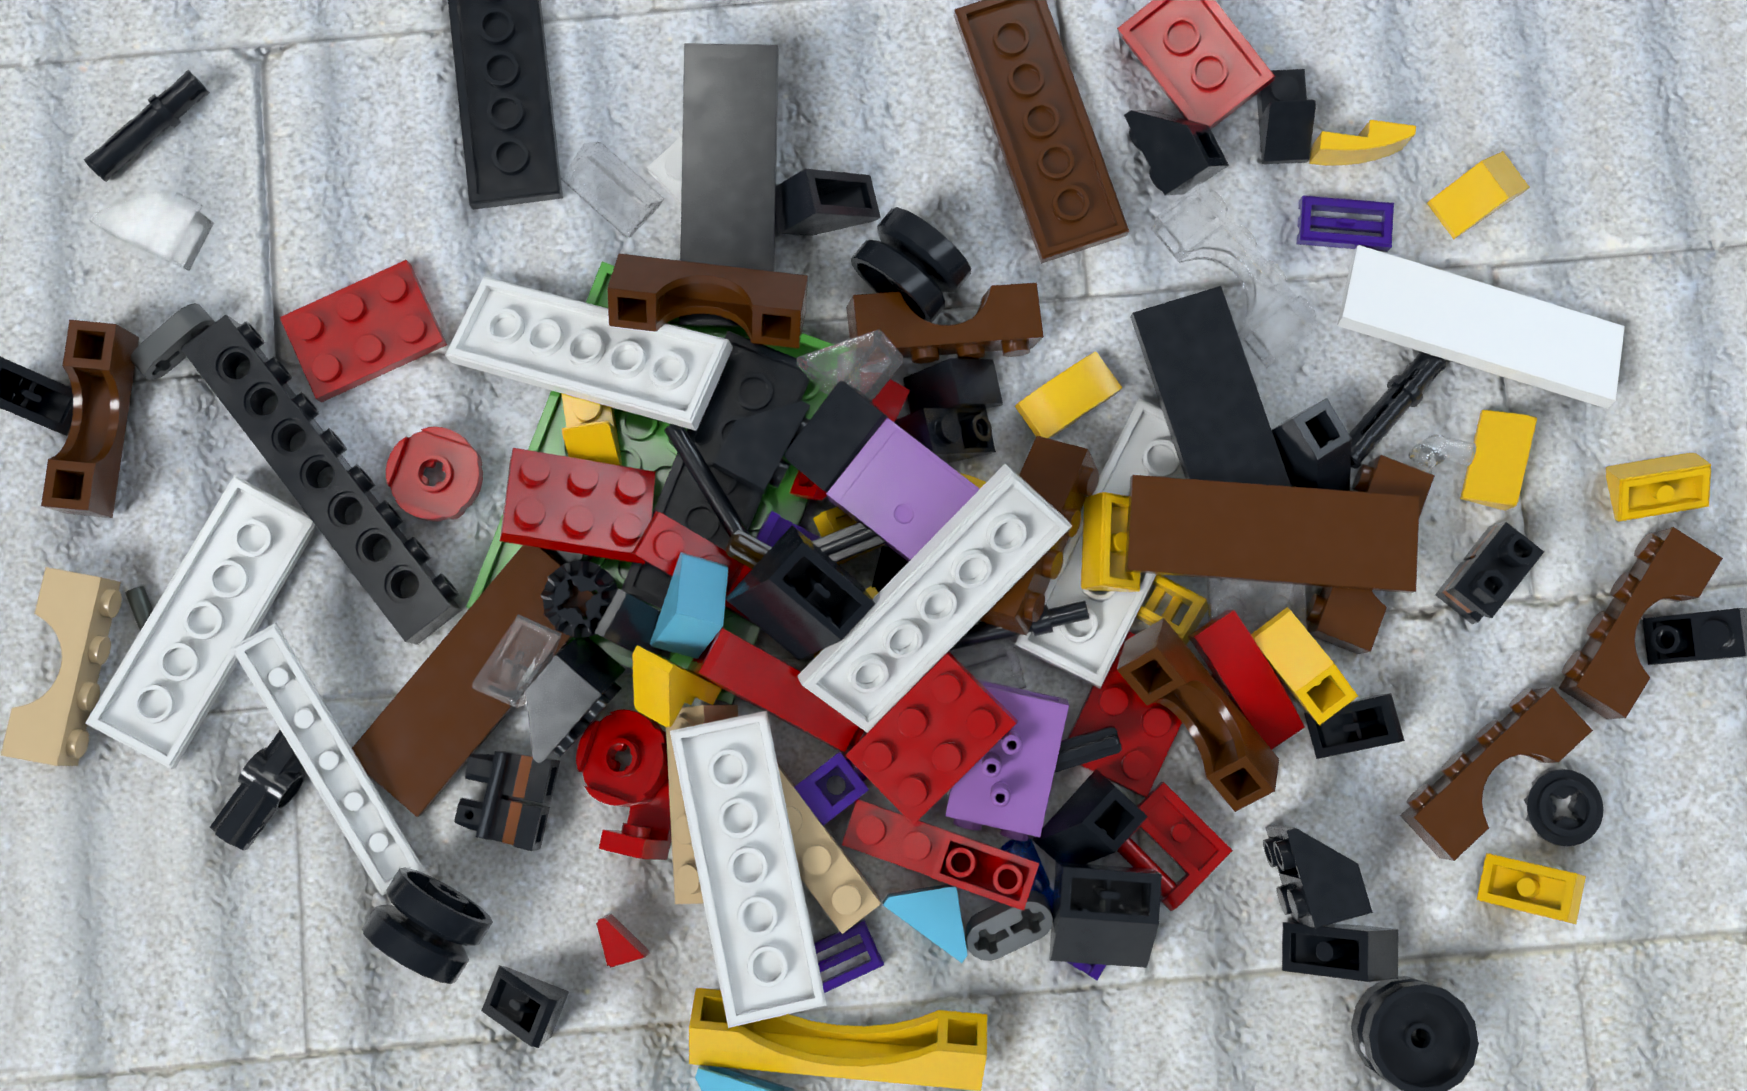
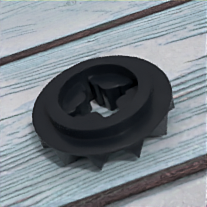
M589 561L565 563L548 576L545 588L541 593L544 606L543 615L549 619L556 631L573 638L596 635L594 632L618 590L617 585L609 572L596 563ZM571 580L574 586L577 585L580 592L598 591V594L591 596L592 599L585 603L586 615L581 612L579 607L563 608L562 604L567 603L568 599L573 597Z
M1573 770L1547 771L1546 774L1532 782L1529 795L1524 799L1528 814L1525 820L1532 825L1538 837L1554 845L1575 846L1584 843L1597 832L1602 822L1604 809L1599 790L1589 778ZM1549 796L1557 799H1566L1568 796H1571L1568 809L1572 812L1571 815L1575 819L1559 816L1554 820L1555 816L1553 814L1557 808Z

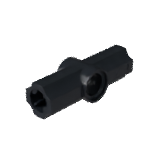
M281 730L278 731L267 748L259 750L244 766L238 777L240 786L210 826L216 836L241 850L249 849L275 811L282 809L293 799L305 780V775L303 774L305 769Z

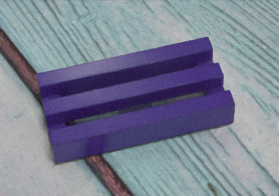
M1302 196L1300 198L1298 207L1300 209V216L1298 217L1297 224L1299 233L1296 244L1356 249L1357 245L1383 252H1388L1392 248L1394 203ZM1311 210L1382 216V222L1311 216ZM1310 228L1380 233L1381 237L1310 231Z
M865 919L856 923L843 934L838 931L814 942L817 954L860 934L863 942L819 961L820 973L866 951L871 958L822 981L824 993L884 966L882 957L878 952Z

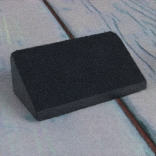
M840 381L787 449L784 456L794 467L823 491L828 492L888 416L861 391L845 381Z

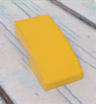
M1369 120L1358 136L1322 131L1311 146L1309 164L1325 166L1352 165L1390 156L1401 151L1415 135L1416 126Z
M1095 351L1018 402L1015 408L1035 436L1050 439L1074 424L1084 414L1115 396L1122 389V386Z

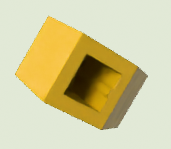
M1288 607L1251 634L1267 661L1297 701L1319 725L1358 697L1334 662Z

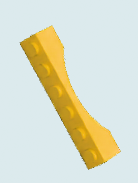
M696 988L689 1024V1064L981 1091L987 1057L988 1014L937 1010L919 1018L894 1024L873 1026L835 1025L815 1022L787 1014L728 1028L721 990Z

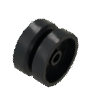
M899 207L891 208L877 226L880 241L866 240L851 258V264L858 275L876 293L900 292L906 304L916 315L932 323L945 307V298L942 292H957L971 275V267L957 247L925 220L908 210Z
M399 868L386 889L393 905L376 906L362 927L363 935L376 948L404 967L437 982L453 984L469 962L467 953L462 945L475 946L480 944L493 921L480 906L445 883L414 869Z
M1400 976L1398 979L1382 980L1368 988L1355 1006L1351 1023L1354 1048L1366 1067L1401 1091H1448L1460 1084L1474 1066L1479 1045L1475 1021L1465 1004L1446 989L1423 980Z

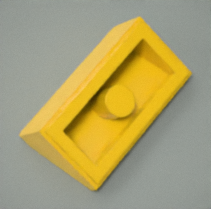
M1491 410L1480 411L1460 499L1504 511L1516 507L1535 431L1536 417Z
M1684 453L1606 467V480L1614 518L1618 522L1709 507L1711 463L1697 453Z
M1100 492L1086 497L1083 511L1082 589L1116 592L1140 591V573L1125 572L1129 496Z

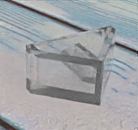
M879 329L797 357L796 365L827 395L830 394L838 382L845 381L872 401L903 364V355Z
M518 614L473 681L472 688L516 708L526 705V689L552 660L562 634Z

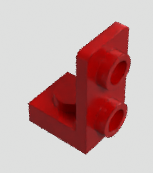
M668 776L652 801L646 804L630 806L627 823H623L621 831L602 830L599 849L638 859L667 860L672 840Z

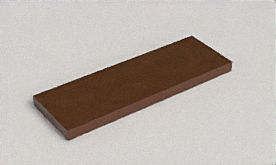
M982 0L954 9V18L1041 264L1127 236L1129 229L1047 1Z
M1132 475L1130 477L1125 572L1413 593L1416 592L1420 496Z
M522 545L352 747L367 774L416 817L421 816L466 764L470 754H474L526 693V689L572 638V636L556 631L549 619L543 615L544 606L541 593L545 588L548 576L563 565L545 548ZM571 580L573 597L568 599L567 603L562 604L563 608L579 607L581 612L586 615L585 603L592 599L591 596L597 593L594 591L580 592L577 585L574 586Z

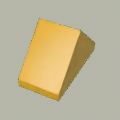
M1502 151L1480 161L1429 200L1427 204L1454 240L1527 191L1530 187Z

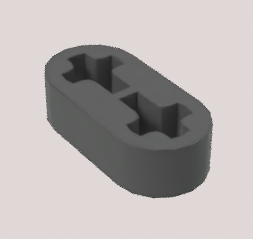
M189 304L177 311L133 351L130 360L147 380L158 379L187 357L181 348L214 324L215 321L199 304Z
M1030 891L1025 909L1029 908L1033 914L1038 913L1039 919L1033 922L1028 917H1022V910L1000 902L973 915L966 927V944L969 952L980 960L992 961L1044 937L1050 931L1053 921L1052 909L1047 897L1038 891ZM986 929L989 934L996 933V940L989 942L986 937L980 938L979 931Z

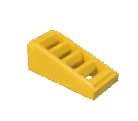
M1157 574L1152 583L1156 588L1146 605L1140 607L1136 618L1149 626L1164 618L1187 645L1190 640L1188 636L1197 629L1208 610L1207 599L1163 575ZM1167 593L1173 598L1162 616H1159L1155 611ZM1184 603L1189 606V609L1178 626L1172 623Z

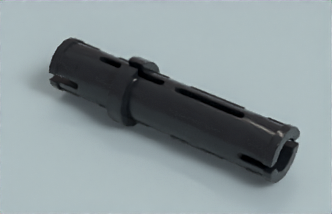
M187 70L159 96L153 94L148 99L150 104L112 135L101 147L84 159L85 163L103 181L107 182L121 167L132 160L170 126L174 128L181 123L179 118L210 92L190 70Z
M1419 351L1417 357L1401 375H1394L1388 381V390L1349 433L1352 438L1351 468L1358 469L1362 461L1382 438L1388 434L1389 430L1409 407H1417L1423 399L1422 392L1446 368V362L1443 358Z

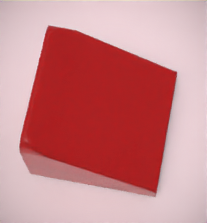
M612 914L598 919L596 925L607 966H610V968L645 958L650 954L649 950Z

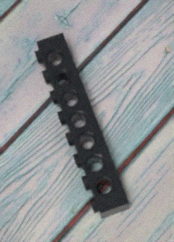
M224 315L183 346L181 350L402 639L407 643L418 645L462 611L454 601L459 595L458 591L446 576L440 573L436 577L427 566L426 562L431 557L415 537L407 540L397 526L403 521L394 508L386 500L379 503L373 496L370 489L375 484L368 474L358 464L351 467L342 454L347 448L341 439L330 428L323 431L314 418L320 413L314 404L302 392L296 396L287 384L292 379L287 369L274 356L268 359L259 348L265 343L260 334L249 322L245 321L243 324H239L228 315ZM250 360V370L247 375L241 379H236L237 367L242 362ZM277 395L278 405L271 414L264 415L263 405L269 397ZM305 431L306 441L299 450L292 452L290 449L292 437L297 432ZM332 466L334 470L332 482L324 488H319L317 482L319 473L324 468ZM360 502L362 506L361 517L357 522L348 525L345 520L347 508L353 503ZM387 538L390 542V552L385 559L376 562L373 557V547L379 540ZM415 574L419 581L418 590L412 597L405 599L401 594V583L407 576Z

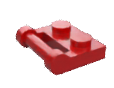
M1160 782L1137 805L1148 817L1133 834L1141 828L1186 874L1175 883L1130 837L1117 852L1134 868L1153 869L1162 874V897L1160 901L1170 911H1173L1186 900L1233 850L1168 785Z

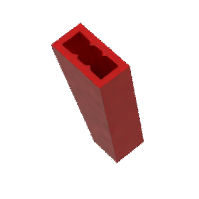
M723 628L720 629L699 658L692 659L687 668L688 671L759 709L767 711V713L837 750L845 752L849 745L855 746L864 732L859 726L802 686L797 677L801 673L800 671Z

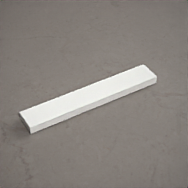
M277 623L231 647L381 896L387 893L386 889L399 868L406 867L419 872L424 871L422 863Z

